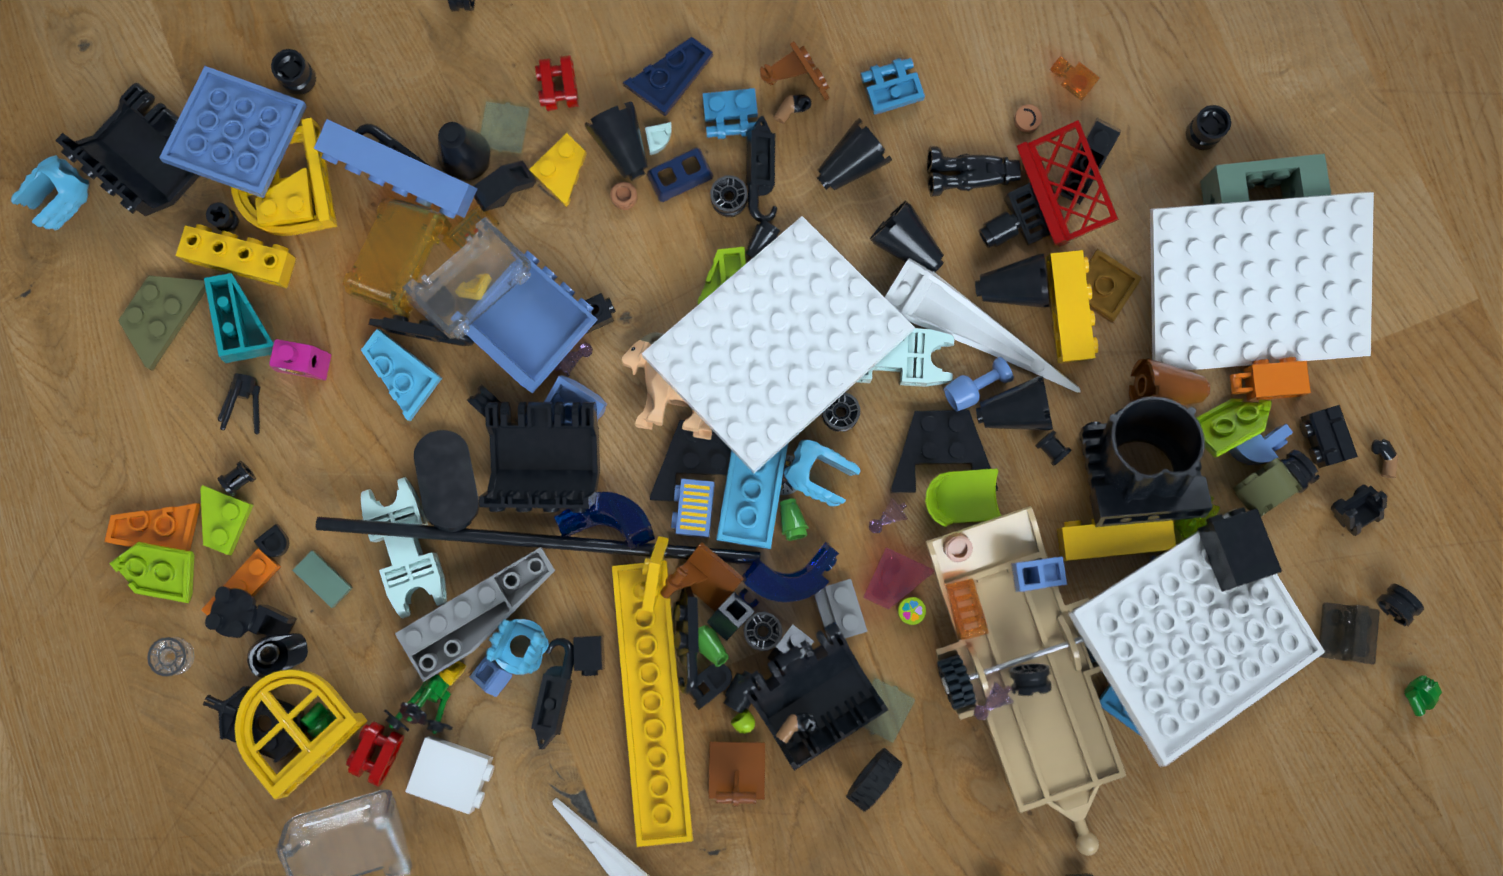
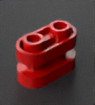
M571 55L560 56L561 65L552 66L551 59L546 58L540 59L539 65L535 66L537 81H542L543 90L538 91L541 107L546 106L547 111L558 110V101L565 100L568 108L579 107L575 71ZM555 76H562L564 90L556 91Z
M373 721L370 725L366 724L362 728L358 737L361 742L357 750H353L349 755L346 765L349 766L348 773L358 778L364 771L370 773L368 782L380 787L397 757L405 736L392 731L386 737L383 735L385 726ZM377 746H380L382 750L374 763L370 760Z

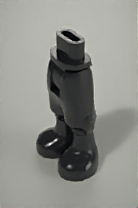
M930 146L928 149L927 173L930 174L928 177V189L931 197L940 196L944 190L957 188L962 191H970L976 188L991 187L999 184L1008 185L1009 181H1020L1021 178L1019 160H1009L1008 157H1003L1002 159V157L992 155H970L967 153L957 157H945L941 148L937 146ZM958 171L960 174L943 175L940 172Z

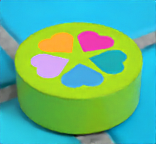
M916 597L905 598L898 606L899 618L909 625L920 623L926 615L924 603Z

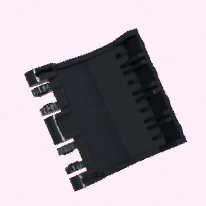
M134 83L120 97L118 109L94 135L74 141L62 133L55 141L64 148L61 153L73 163L78 160L83 164L80 169L93 180L98 177L103 182L100 187L113 197L116 194L123 199L120 202L123 207L132 214L138 211L146 217L173 206L200 175L161 161L159 157L179 117L163 103L156 104L153 109L143 116L154 103L155 97L141 84Z
M487 402L485 405V420L490 436L491 475L487 491L479 496V507H488L491 512L504 511L506 508H516L517 512H529L533 510L532 508H543V512H558L560 508H570V512L573 513L586 512L595 503L600 476L599 427L597 424L596 402H583L582 406L580 402H573L571 409L572 423H565L563 402H556L555 405L554 402H529L528 405L527 402H520L517 409L518 423H511V407L509 402Z
M835 621L824 627L830 638L829 640H827L821 630L816 632V638L821 645L814 650L806 640L800 643L806 655L803 656L796 645L777 657L776 660L782 670H778L773 660L769 662L768 669L773 676L764 680L761 673L755 671L752 675L758 684L757 686L754 685L749 676L738 682L770 730L794 771L888 711L885 703L860 667ZM808 713L814 717L817 724L812 732H794L787 743L776 736L791 714Z

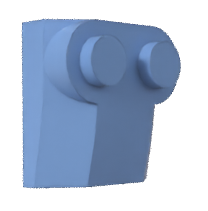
M563 375L558 376L544 401L554 402V405L556 402H563L565 423H572L571 409L573 402H580L581 406L583 402H596L597 421L603 416L607 403L601 396L579 382Z

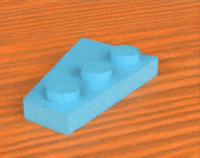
M376 329L361 349L378 377H381L389 389V394L393 400L397 401L407 421H411L442 380V377L381 329Z

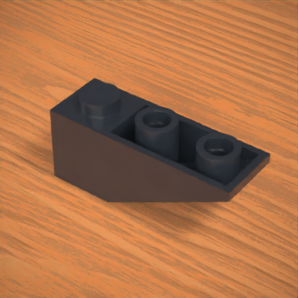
M1096 118L1086 138L1100 171L1121 134V129ZM1081 145L1079 150L1085 152L1083 145ZM1077 154L1071 168L1085 173L1089 164L1088 158ZM1091 168L1089 175L1094 176L1093 170ZM1070 171L1064 186L1077 191L1083 176ZM1087 178L1081 193L1087 194L1094 180ZM1063 189L1060 195L1070 200H1073L1075 196L1074 193ZM1079 196L1077 204L1080 205L1084 197Z

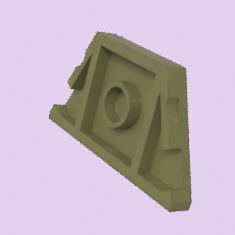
M148 276L119 318L120 325L146 368L154 370L206 292L204 280Z

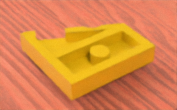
M566 133L529 170L567 207L570 203L574 184L576 185L579 177L580 167L583 166L586 151Z
M302 168L267 190L264 198H255L257 224L260 227L314 220L310 171L307 168Z
M658 536L651 558L645 559L642 575H647V580L641 583L639 598L643 599V611L653 612L664 567V554L668 547L669 538Z

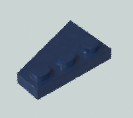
M691 37L668 52L664 58L655 64L645 67L643 72L634 78L630 77L624 81L623 85L666 117L713 57V52Z

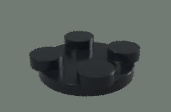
M225 586L219 587L215 592V601L211 607V612L205 619L206 627L210 630H216V632L225 637H243L253 626L256 619L257 606L255 598L249 592L242 589H231Z

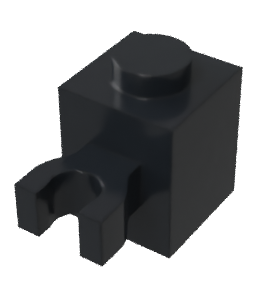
M746 588L739 594L734 592L707 621L725 641L755 612L753 609L759 603L757 599L752 603H747L744 600V596L748 592Z

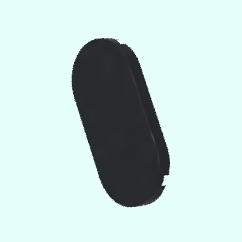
M448 430L433 431L422 437L414 449V463L425 518L431 525L433 524L444 532H456L467 528L479 512V498L469 448L465 440L455 432Z

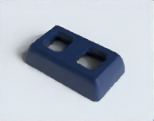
M696 147L649 169L647 177L659 201L665 202L711 180L713 173L702 151ZM690 157H695L701 169L688 175L682 162ZM671 168L677 180L668 186H663L658 173Z

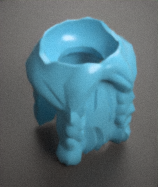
M51 156L40 162L30 175H26L25 181L22 182L19 190L12 195L11 202L16 205H27L29 209H35L56 188L58 195L48 203L32 222L37 227L57 230L73 217L82 204L87 202L90 183L89 180L83 179L77 169L66 160L60 159L58 156Z
M801 440L796 451H794L795 458L791 466L784 470L785 478L795 490L803 492L805 496H810L812 499L820 500V502H826L828 506L843 504L846 499L809 480L811 467L817 458L849 476L859 475L860 468L855 463L846 460L845 457H842L841 454L833 449L826 448L815 441Z
M504 619L498 626L499 632H495L489 639L492 647L487 649L486 659L490 662L495 660L508 673L516 675L532 674L539 669L543 654L549 646V641L542 627L526 619ZM519 635H524L531 641L525 656L522 658L516 657L510 649L511 641Z

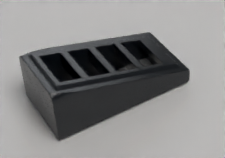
M1031 183L1006 195L1004 200L1011 214L1017 217L1021 225L1019 229L1028 246L1051 235ZM1026 196L1027 200L1019 204L1017 203V199ZM1031 206L1032 210L1021 213L1022 209ZM1036 216L1037 220L1026 224V219ZM1041 225V230L1030 234V229Z

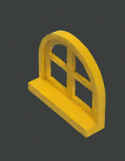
M313 118L302 119V126L297 127L289 144L304 143L316 212L314 220L260 227L257 224L256 209L248 197L253 194L231 187L233 200L242 216L256 228L266 233L291 236L337 227L326 160L321 158L322 152L314 149L321 131L320 126ZM279 167L268 190L288 178H280Z
M283 670L263 677L246 693L236 715L235 738L243 760L274 800L289 796L368 720L362 713H354L331 684L319 675L305 670ZM286 684H297L312 690L289 714L270 692ZM319 696L335 715L336 719L310 742L293 721V718ZM262 700L279 723L255 745L252 734V722L256 708ZM285 728L302 751L276 774L259 753V750L279 731Z

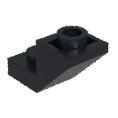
M523 160L502 165L473 186L477 188L474 199L483 212L505 206L512 193L532 188L536 183V179Z

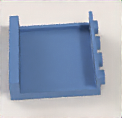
M515 248L514 251L520 257L484 296L482 302H479L467 317L458 312L451 321L521 386L533 393L598 319L590 313L594 308L584 299L580 298L579 301H576L572 297L576 292L567 284L562 282L559 286L554 281L557 276L545 266L541 270L537 266L539 260L528 250L523 254L519 249Z

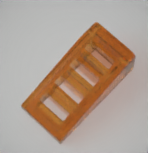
M973 578L946 584L945 587L958 640L989 634ZM969 589V594L955 597L954 591ZM971 599L972 605L958 607L957 602ZM974 610L975 616L962 619L961 613ZM977 622L978 627L965 630V624Z

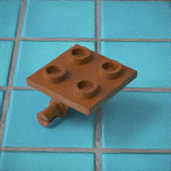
M795 41L790 43L793 49L791 53L772 66L764 64L765 67L761 66L760 68L762 80L769 85H774L773 82L776 83L778 80L808 74L824 100L829 99L826 90L830 87L818 67L813 70L815 64L804 46L798 48Z
M701 542L690 558L682 566H679L674 574H670L666 578V585L660 593L664 598H670L674 591L691 586L692 592L716 612L744 578Z
M710 741L709 799H716V804L733 803V806L756 804V799L765 800V742Z

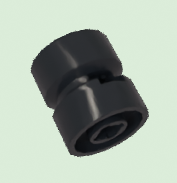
M285 49L276 53L273 57L271 71L288 92L294 95H304L313 89L316 83V73L302 54L296 50Z
M1209 105L1201 109L1187 126L1186 138L1189 144L1195 149L1202 151L1213 148L1230 130L1231 117L1223 107L1217 105Z

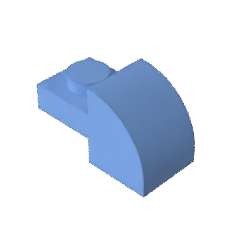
M1287 424L1276 427L1264 437L1258 434L1229 450V452L1236 460L1243 464H1264L1278 458L1274 451L1288 443L1286 438L1293 431Z
M1063 556L1011 563L1015 592L1067 585Z

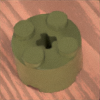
M1275 458L1262 469L1244 479L1233 489L1248 511L1258 509L1260 516H1263L1301 490L1302 486L1284 463Z

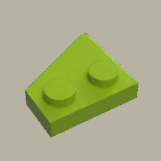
M744 247L717 250L713 265L707 275L706 283L698 298V305L746 264Z
M202 485L200 492L203 545L232 556L253 505Z

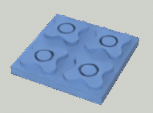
M204 66L159 158L166 164L264 198L305 112L306 103Z

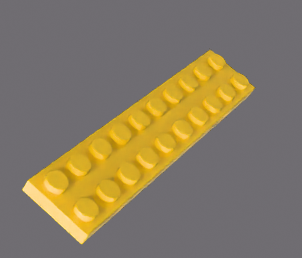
M667 560L663 561L664 567L658 598L653 612L643 611V599L639 598L641 583L647 580V575H642L644 563L612 566L637 847L693 841L671 597L664 598L660 593L666 585V578L669 576Z

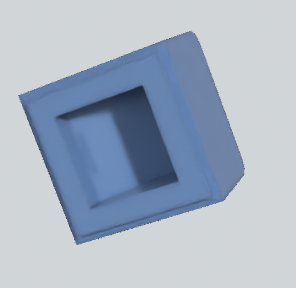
M485 656L470 675V678L484 692L497 697L512 678V674L502 669L496 661L492 660L490 662Z

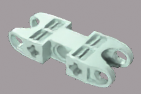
M914 328L910 335L857 382L871 383L872 371L878 370L900 372V385L927 387L951 383L953 381V374L942 372L941 368H937L931 361V353L941 349V347L954 346L955 338L952 335L931 329Z
M406 477L397 480L399 490H397L396 500L390 506L384 507L380 501H376L371 489L361 492L363 520L428 525L421 500ZM368 534L371 542L385 541L392 566L381 569L379 572L386 594L395 611L402 619L410 616L409 604H411V596L418 588H424L429 595H432L437 606L446 603L445 576L437 553L431 552L423 555L418 538Z

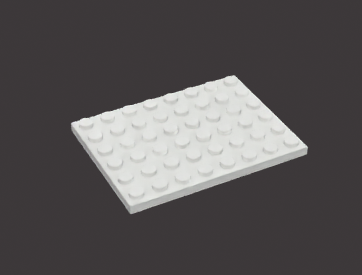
M1374 192L1150 209L1152 359L1184 370L1248 366L1253 365L1252 361L1269 359L1270 363H1279V359L1296 357L1297 361L1371 356Z
M801 216L642 353V357L739 459L755 473L910 335L915 327Z
M1228 512L1223 515L1224 519L1230 517ZM1198 531L1069 613L1070 618L1160 767L1171 763L1325 653L1277 574L1221 592Z

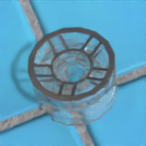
M161 638L149 648L147 655L148 664L157 675H181L188 671L193 664L194 649L183 638ZM172 652L175 654L173 661L167 658V655Z

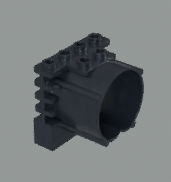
M1146 397L1135 400L1115 412V414H1111L1105 424L1095 421L1087 423L1082 427L1079 437L1083 445L1082 453L1085 456V468L1089 476L1088 484L1092 492L1090 501L1095 527L1204 518L1208 515L1213 506L1206 476L1202 477L1201 474L1202 465L1200 462L1204 452L1205 439L1202 427L1194 416L1196 413L1194 407L1187 409L1180 403L1167 398ZM1137 441L1152 444L1165 453L1171 462L1173 472L1164 469L1155 475H1143L1124 461L1117 448L1125 443Z

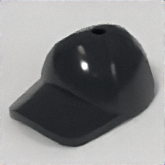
M300 633L269 635L253 643L247 653V663L251 672L255 676L263 678L271 673L289 670L297 666L307 657L308 647L306 639Z

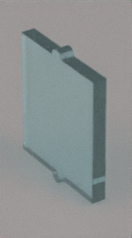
M486 102L481 135L488 142L489 148L496 149L499 153L503 151L522 153L530 109L512 106L509 102L506 104Z
M874 678L872 686L885 703L888 711L863 727L870 730V734L874 735L876 733L893 743L915 699L900 692L897 686L891 687Z

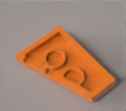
M194 503L185 506L111 515L104 542L132 547L138 542L190 551L201 504Z

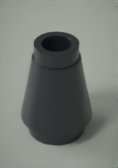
M762 219L760 224H756L745 253L754 258L778 237L780 230Z

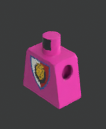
M275 339L269 366L276 372L326 381L332 355L311 345ZM316 357V364L312 367V358Z

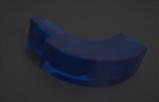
M597 492L595 503L586 512L573 513L570 512V509H566L554 517L561 536H571L592 526L606 525L615 528L622 534L630 550L655 539L651 523L641 507L631 499L617 493Z
M825 542L804 568L793 573L775 571L757 557L742 575L744 578L742 582L758 595L772 601L795 602L807 599L821 591L830 582L822 574L824 571L828 572L833 568L839 553Z

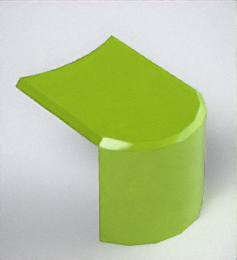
M998 468L954 471L938 475L931 481L926 491L925 502L929 514L944 527L953 523L984 522L1001 516L996 499Z

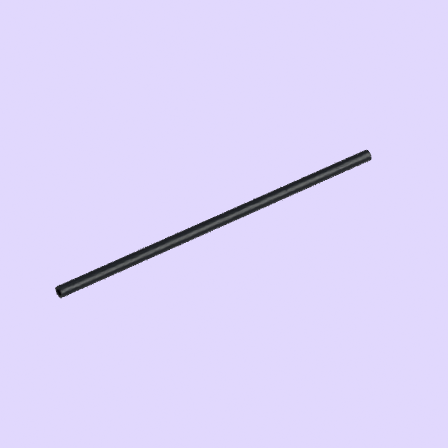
M319 516L316 519V530L534 548L542 547L546 549L647 557L652 556L656 544L470 528L456 532H444L432 525ZM668 544L664 558L688 560L697 547ZM709 548L726 563L760 565V552Z

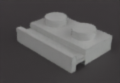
M851 579L813 590L824 627L835 621L845 638L868 632Z

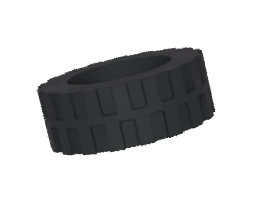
M881 749L859 774L848 790L846 798L863 812H866L887 790L903 763L887 749Z

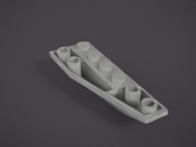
M542 547L395 633L423 682L471 654L498 628L501 621L506 620L555 571Z

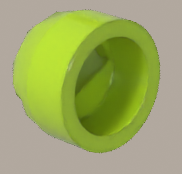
M745 709L743 714L738 713L732 719L731 724L739 733L746 734L754 729L755 719L751 712Z

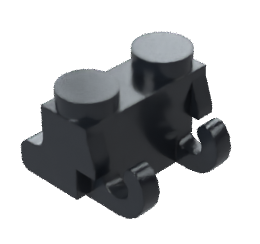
M1361 485L1355 490L1353 497L1350 499L1335 501L1331 506V511L1343 527L1346 526L1353 536H1357L1361 533V528L1374 520L1380 522L1384 519V509L1387 508V495L1382 490L1377 492L1372 486Z

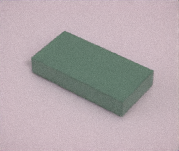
M311 550L293 569L331 608H334L353 588L314 550Z

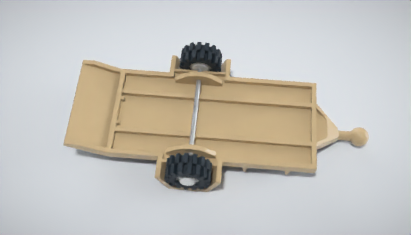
M1031 506L926 541L937 583L958 640L957 643L936 650L939 675L952 708L956 711L960 720L983 712L990 731L989 735L993 739L1006 776L1005 780L1009 784L1018 812L1021 813L1048 804L1074 822L1078 833L1076 840L1078 851L1083 855H1093L1099 848V841L1094 834L1089 833L1084 818L1100 785L1127 775L1090 676L1101 672L1102 669L1069 616V613L1088 602L1089 598L1064 605L1058 586L1015 592L1011 563L1047 559L1037 520ZM962 533L972 542L973 552L966 561L953 562L944 553L943 544L949 535ZM1025 664H1046L1050 666L1048 680L1052 683V690L1045 694L1033 693V696H1018V691H1016V694H1013L1011 685L1014 682L1010 678V668Z

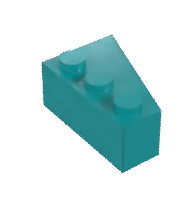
M229 273L204 278L218 355L224 363L271 355L274 342L233 274Z

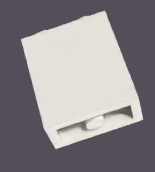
M432 735L425 737L406 792L470 814L475 808L479 809L483 802L485 793L481 791L484 782H489L495 767L491 765L493 757Z

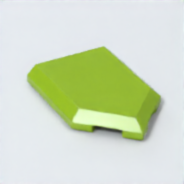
M1232 398L1198 416L1197 420L1204 433V448L1215 458L1264 432L1272 401L1243 402V399Z
M138 542L109 563L116 572L119 571L129 582L128 586L135 594L189 603L191 600L194 576V553L191 551Z

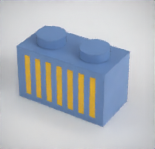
M681 479V485L675 486L674 501H679L678 512H673L671 528L676 529L677 535L710 537L715 489L714 482Z

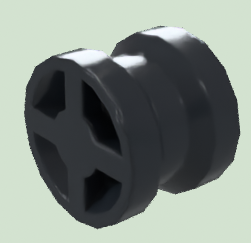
M482 384L478 387V392L475 396H470L467 399L484 417L487 402H500Z

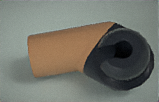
M803 94L788 96L784 99L773 117L779 123L785 124L791 113L808 110L812 105L810 97Z
M1382 439V441L1374 440L1371 445V451L1374 454H1381L1383 458L1381 476L1396 478L1398 454L1394 447L1386 439Z
M808 713L791 714L776 736L787 743L794 732H812L816 728V720Z

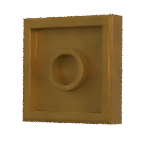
M1096 249L1089 259V272L1086 273L1087 284L1090 283L1092 288V299L1089 300L1090 309L1113 323L1142 277L1104 252Z

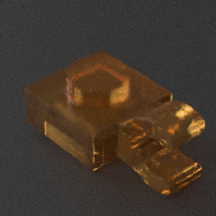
M1061 56L1050 68L1052 73L1065 78L1061 86L1081 101L1100 79L1081 62L1073 67Z

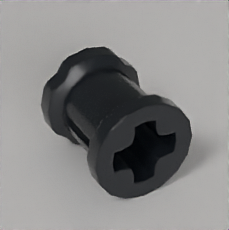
M213 203L206 211L208 222L216 226L220 231L230 232L238 227L239 219L237 214L225 204Z
M1054 430L1049 432L1035 445L1037 449L1041 448L1052 460L1051 464L1053 466L1072 451L1070 447H1065L1055 436L1056 432Z
M239 461L236 464L237 467L228 474L218 477L221 486L231 496H235L237 490L249 481L254 482L256 480L254 473L242 461Z

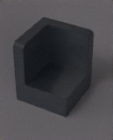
M259 604L255 622L249 631L256 635L264 634L266 636L290 634L297 618L270 605Z

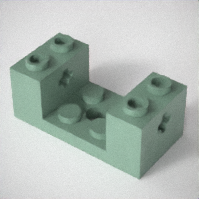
M1325 154L1216 165L1200 181L1204 205L1249 201L1248 190L1253 189L1257 185H1264V188H1273L1281 185L1282 198L1331 195Z

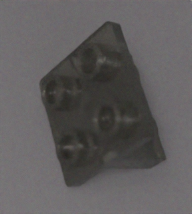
M1323 603L1319 643L1325 653L1319 657L1375 664L1380 611L1363 605Z

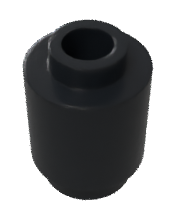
M1005 211L984 223L983 227L978 231L988 248L992 246L998 247L1019 235L1018 229L1021 228V225L1014 214L1009 215Z
M744 670L743 674L736 673L724 695L726 699L723 702L743 714L745 708L749 709L751 702L738 682L749 676L754 685H758L753 675Z

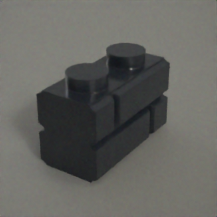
M1340 405L1301 417L1300 430L1302 435L1309 440L1311 446L1309 456L1312 462L1317 464L1318 468L1358 457Z

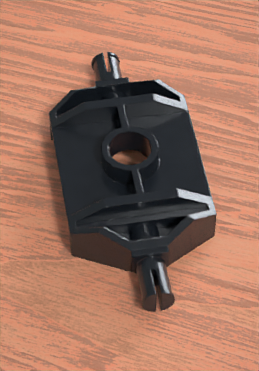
M243 686L224 701L211 695H207L205 698L207 701L203 702V706L214 709L219 713L220 739H228L236 743V715L241 701L251 688L250 686ZM276 698L288 714L296 707ZM262 700L256 708L252 722V734L255 745L279 723ZM302 710L293 718V721L305 734V726L300 721L305 716L304 710ZM263 715L271 719V727L268 731H263L259 727V719ZM283 728L259 750V753L274 759L273 762L277 763L300 747Z

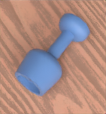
M1002 357L994 360L992 371L973 381L970 377L961 375L944 387L945 397L955 411H960L977 404L980 398L978 390L999 379L1003 383H1009L1014 380L1011 368Z

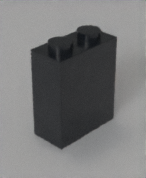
M1245 507L1228 512L1230 517L1225 519L1222 514L1206 519L1207 525L1197 528L1221 592L1282 572L1258 509L1246 512Z

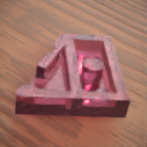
M886 547L863 598L881 607L890 609L901 598L931 576L934 569Z

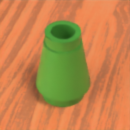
M791 498L781 501L782 535H785L787 541L806 537L808 525L796 503V499Z
M708 625L699 627V652L716 667L723 665L728 660L729 655L726 653L716 631Z

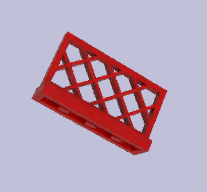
M1079 120L1029 143L1024 142L1016 146L1055 245L1061 247L1070 243L1069 241L1119 220ZM1076 129L1079 139L1075 148L1062 144L1065 134ZM1046 142L1056 145L1050 160L1040 156L1037 146ZM1081 144L1083 145L1085 152L1079 150ZM1060 147L1073 151L1067 166L1054 162ZM1077 154L1084 155L1089 160L1085 173L1071 168ZM1042 161L1048 163L1046 169ZM1052 165L1065 169L1059 184L1050 181L1048 177ZM1091 168L1093 170L1094 176L1089 175ZM1070 171L1083 176L1077 191L1064 186ZM1087 178L1098 183L1099 188L1095 197L1081 193ZM1052 185L1058 187L1056 193L1054 192ZM1062 189L1075 194L1069 209L1059 205L1058 197ZM1101 193L1104 198V201L1099 200ZM1079 196L1093 201L1087 215L1073 211ZM1097 203L1107 206L1110 217L1100 221L1091 218V215ZM1062 210L1067 211L1065 218ZM1071 214L1085 219L1081 229L1070 233L1067 225ZM1089 220L1095 222L1094 224L1087 226Z

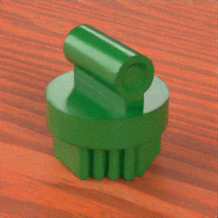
M1421 675L1407 685L1404 694L1414 715L1423 716L1426 710H1431L1436 706L1442 691L1437 681L1435 682L1433 679L1427 678L1426 675Z
M317 702L300 721L307 727V733L316 738L336 717L330 709L326 710L320 702Z

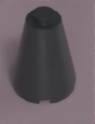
M633 102L624 103L625 109L619 110L618 106L612 107L591 118L592 124L586 122L584 125L623 178L630 177V180L633 181L645 175L644 170L648 168L635 106Z
M860 118L853 123L818 168L820 175L817 179L826 190L831 187L835 191L892 161L890 155L887 158L883 157L882 154L885 153V149L869 128L865 126L861 129L860 125L863 122Z
M448 122L440 128L438 133V162L446 174L461 180H474L480 177L489 166L490 146L486 139L477 131L456 122Z
M904 201L890 214L891 216L885 222L883 221L871 235L870 240L876 246L905 263L910 258L928 270L936 272L944 263L941 260L944 254L912 205Z
M1044 253L981 274L980 280L975 281L976 296H982L983 302L1039 308L1050 307Z
M1043 376L1033 378L980 401L981 407L976 408L978 423H984L985 428L1053 430Z

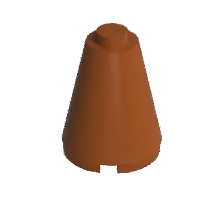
M1150 358L1139 359L1131 372V377H1135L1134 385H1129L1130 402L1146 397H1162L1186 406L1202 403L1210 394V384L1206 377Z

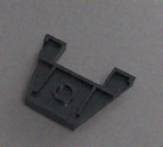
M969 410L914 412L890 489L891 493L916 492L915 465L971 464V470L991 469Z
M680 420L652 489L650 501L675 502L676 474L727 476L732 450L713 430L711 440L693 437V431L682 429L685 420Z

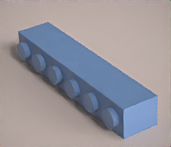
M326 119L314 149L323 153L322 159L336 165L338 160L346 163L344 169L359 176L361 171L370 174L368 180L384 186V183L387 182L393 185L392 191L407 197L408 193L417 196L416 202L430 208L433 203L441 207L439 213L452 219L455 218V215L465 218L477 191V188L328 119Z

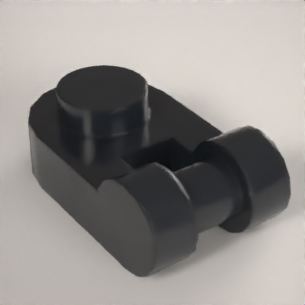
M712 664L697 676L696 686L690 695L694 699V705L698 710L730 685L732 672L728 666L723 664L716 667ZM703 681L710 689L705 695L698 687Z

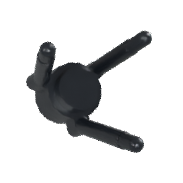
M234 374L230 390L218 416V421L222 422L220 425L222 431L226 429L236 399H249V395H252L254 433L256 435L260 433L259 392L261 387L255 385L256 378L244 374Z

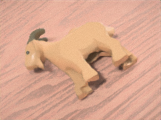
M659 332L649 333L634 343L621 360L623 366L632 369L633 375L636 374L638 367H644L647 401L644 411L636 419L635 426L652 430L653 423L658 426L663 425L667 403L682 407L689 406L642 357V353L664 335ZM692 409V415L684 421L682 429L693 431V437L711 440L712 429Z

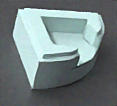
M671 122L645 127L650 155L660 152L668 144L672 133Z

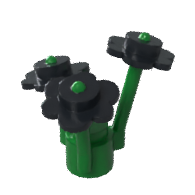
M434 675L427 681H424L420 689L407 703L402 702L400 704V712L395 717L386 709L384 710L389 715L386 718L389 728L394 727L398 731L403 727L406 731H409L410 729L400 722L404 718L411 724H417L418 722L421 725H428L427 730L432 731L433 734H443L444 729L452 730L453 727L441 723L446 702L451 696V693L447 691L450 685L439 675ZM427 699L434 703H437L438 699L441 700L435 720H427V714L420 710Z

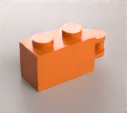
M1296 357L1279 359V363H1270L1269 359L1252 361L1253 365L1243 369L1244 373L1229 375L1231 394H1246L1247 401L1295 398L1311 393L1307 361H1297ZM1241 379H1245L1246 388H1242Z

